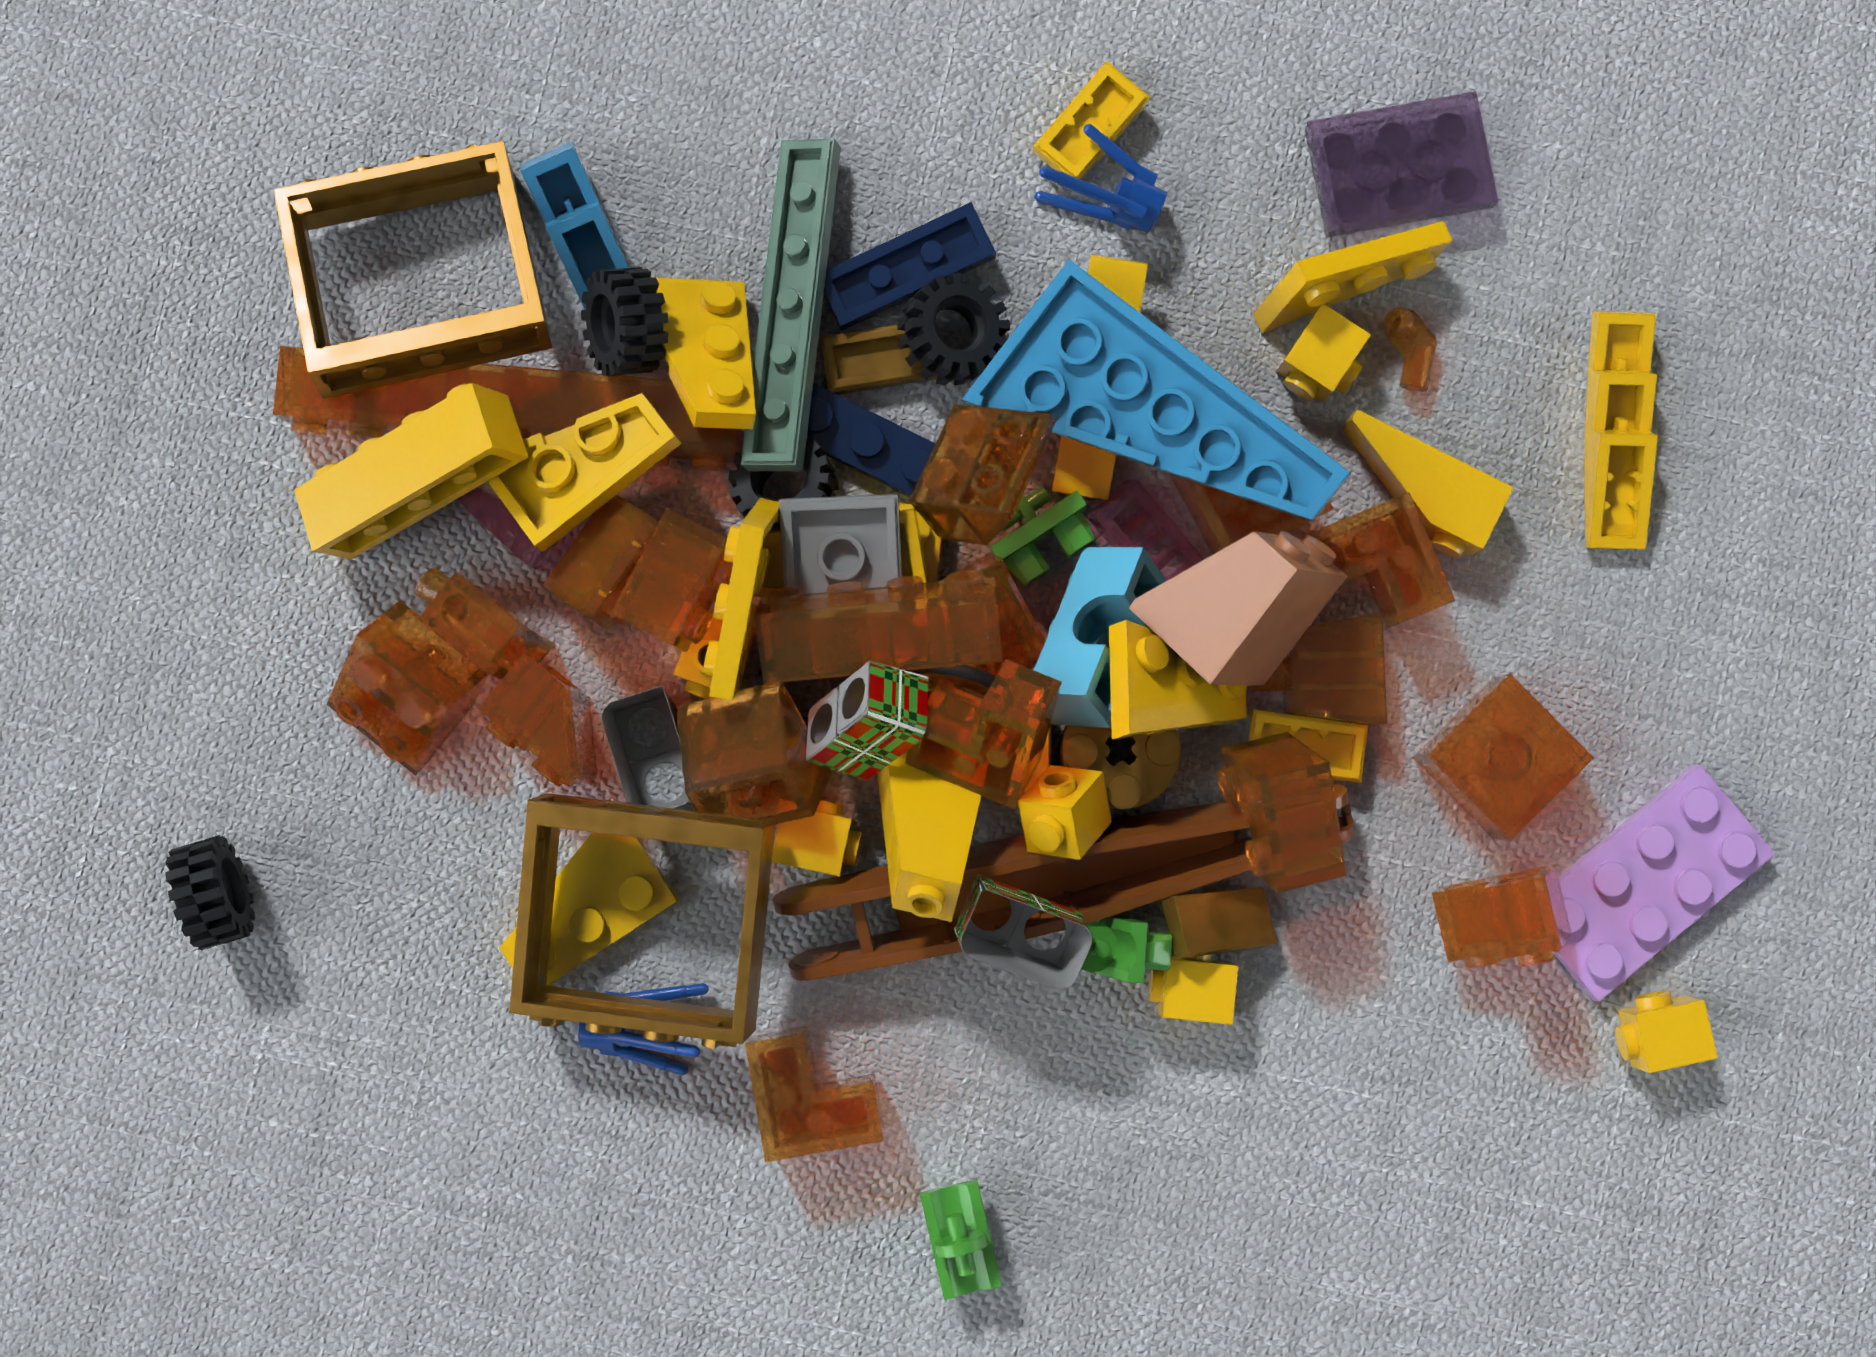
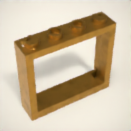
M504 141L477 147L475 144H472L462 150L434 156L418 155L406 162L377 168L361 167L349 174L321 180L305 179L302 184L274 189L307 369L322 399L553 348L516 183ZM498 190L524 304L333 346L330 345L309 230Z
M550 793L529 799L527 801L509 1013L528 1015L529 1020L541 1021V1026H560L564 1024V1020L586 1023L585 1029L597 1034H616L621 1032V1028L643 1031L645 1039L657 1042L677 1041L679 1036L700 1038L702 1039L701 1045L711 1049H716L719 1045L737 1047V1043L743 1044L756 1031L776 821ZM560 828L749 851L734 1010L546 985Z

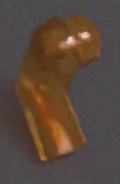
M1403 307L1394 308L1386 314L1383 328L1388 339L1404 357L1399 386L1411 391L1425 392L1428 390L1436 352V337L1415 311Z

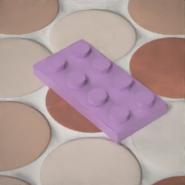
M1692 765L1518 911L1592 1000L1599 1002L1771 859L1775 852L1702 765Z

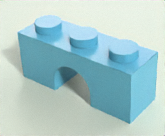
M1083 547L1075 570L1069 577L1068 587L1056 617L1050 624L1048 636L1039 659L1030 673L1029 683L1025 691L1051 724L1111 728L1109 649L1104 645L1109 640V626L1129 620L1148 627L1129 609V606L1137 597L1167 581L1144 547Z

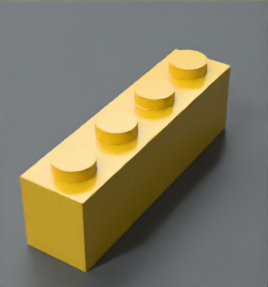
M475 383L459 385L447 393V398L429 409L406 416L402 420V425L384 436L363 442L359 445L357 452L339 463L329 464L318 469L315 472L314 478L294 489L312 551L352 560L529 458L508 395Z

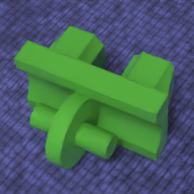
M1016 485L1011 486L1004 491L1011 507L995 516L994 519L1003 532L1021 521L1023 526L990 546L991 553L988 556L997 570L1004 566L1008 573L1023 588L1029 586L1050 570L1035 547L1039 542L1052 535L1068 559L1081 552L1083 547H1089L1093 544L1095 538L1088 521L1083 515L1087 506L1086 502L1077 490L1037 516L1035 511L1051 501L1044 487L1041 486L1025 497Z
M1116 915L1087 924L1092 936V944L1081 970L1128 983H1144L1145 970L1170 969L1172 936L1170 934L1147 932L1148 923Z
M974 1179L920 1192L944 1300L975 1291L1002 1287L978 1180Z

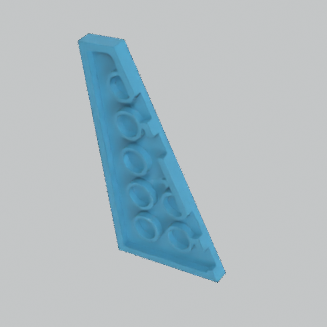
M1070 259L961 399L967 404L1314 522L1351 475L1347 469Z

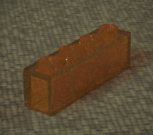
M964 570L947 575V581L923 583L922 578L919 576H902L890 579L885 587L863 589L862 583L852 581L830 585L827 587V592L804 594L803 589L798 587H786L770 591L767 594L768 598H760L754 613L763 684L851 676L870 660L905 671L1003 662V640L996 576L983 577L981 571Z

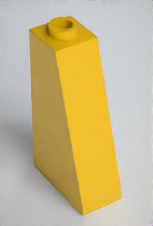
M928 709L927 727L922 739L877 773L892 908L911 912L923 918H936L952 922L997 725Z

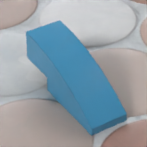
M569 142L520 164V171L577 295L586 310V305L582 302V294L588 291L585 283L588 278L592 277L591 273L595 270L629 268L575 146L573 142Z

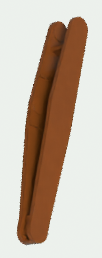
M1323 784L1285 793L1112 818V823L1081 860L1027 852L1024 834L973 845L969 849L952 922L936 918H923L911 912L896 909L900 930L875 936L871 935L864 901L891 896L888 865L787 888L780 891L772 899L777 914L788 916L801 915L851 904L859 938L800 953L790 960L788 964L790 975L795 980L809 981L963 952L954 928L977 874L1082 913L1086 924L1304 852L1342 844L1355 836L1347 787L1337 784ZM1340 808H1342V809H1341V815H1342V817H1338V813H1337V810L1340 809ZM1288 822V826L1235 842L1234 830ZM990 891L982 892L972 913L971 920L977 927L983 930L1001 928L1007 923L1011 915L1009 899ZM1039 911L1027 920L1024 927L1025 939L1066 930V926L1062 918Z

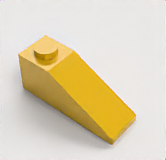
M1358 409L1346 419L1342 431L1417 530L1432 537L1429 544L1433 548L1455 558H1461L1463 553L1471 556L1484 549L1514 487Z

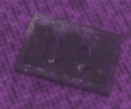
M1476 91L1308 121L1304 128L1326 238L1489 209L1498 203Z

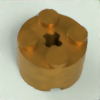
M1064 726L1059 745L1061 766L1103 771L1110 809H1130L1149 803L1169 786L1175 776L1181 753V744L1176 729L1147 735V733L1127 737L1126 739L1131 743L1127 749V753L1132 757L1131 761L1128 764L1124 761H1118L1111 765L1106 759L1111 750L1105 744L1108 738L1112 739L1111 728Z

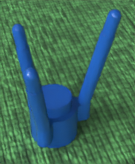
M1092 124L1084 126V133L1134 177L1132 181L1122 177L1112 193L1047 166L1040 168L1039 175L1042 178L1108 205V208L1043 191L1035 193L1034 198L1037 202L1109 221L1127 230L1134 227L1148 233L1157 220L1167 196L1166 191L1154 186L1158 177L1157 173L1138 164Z
M705 983L630 993L606 991L605 993L668 1001L705 995L709 991V987ZM579 1022V1045L582 1048L599 1049L602 1055L623 1057L679 1075L687 1074V1065L638 1048L692 1058L700 1055L699 1047L678 1041H651L645 1039L642 1034L634 1033L635 1030L621 1028V1032L616 1034H597L587 1031L585 1029L586 1023Z

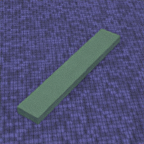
M835 138L781 140L752 372L756 417L753 430L745 429L741 465L748 471L803 472L841 147Z

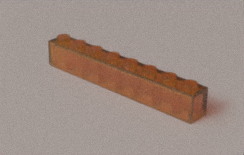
M280 346L273 415L292 425L291 432L296 434L324 437L327 436V428L349 430L348 437L357 440L367 441L372 438L382 437L384 433H389L402 425V420L406 416L418 411L427 410L447 398V393L451 389L459 385L475 383L508 395L522 439L538 433L547 436L575 425L576 419L642 393L682 443L654 466H669V458L692 460L691 467L694 469L721 472L726 471V463L734 464L733 459L737 457V452L742 454L744 429L694 427L671 380L620 375L604 376L597 373L480 364L322 399L308 373L304 348Z

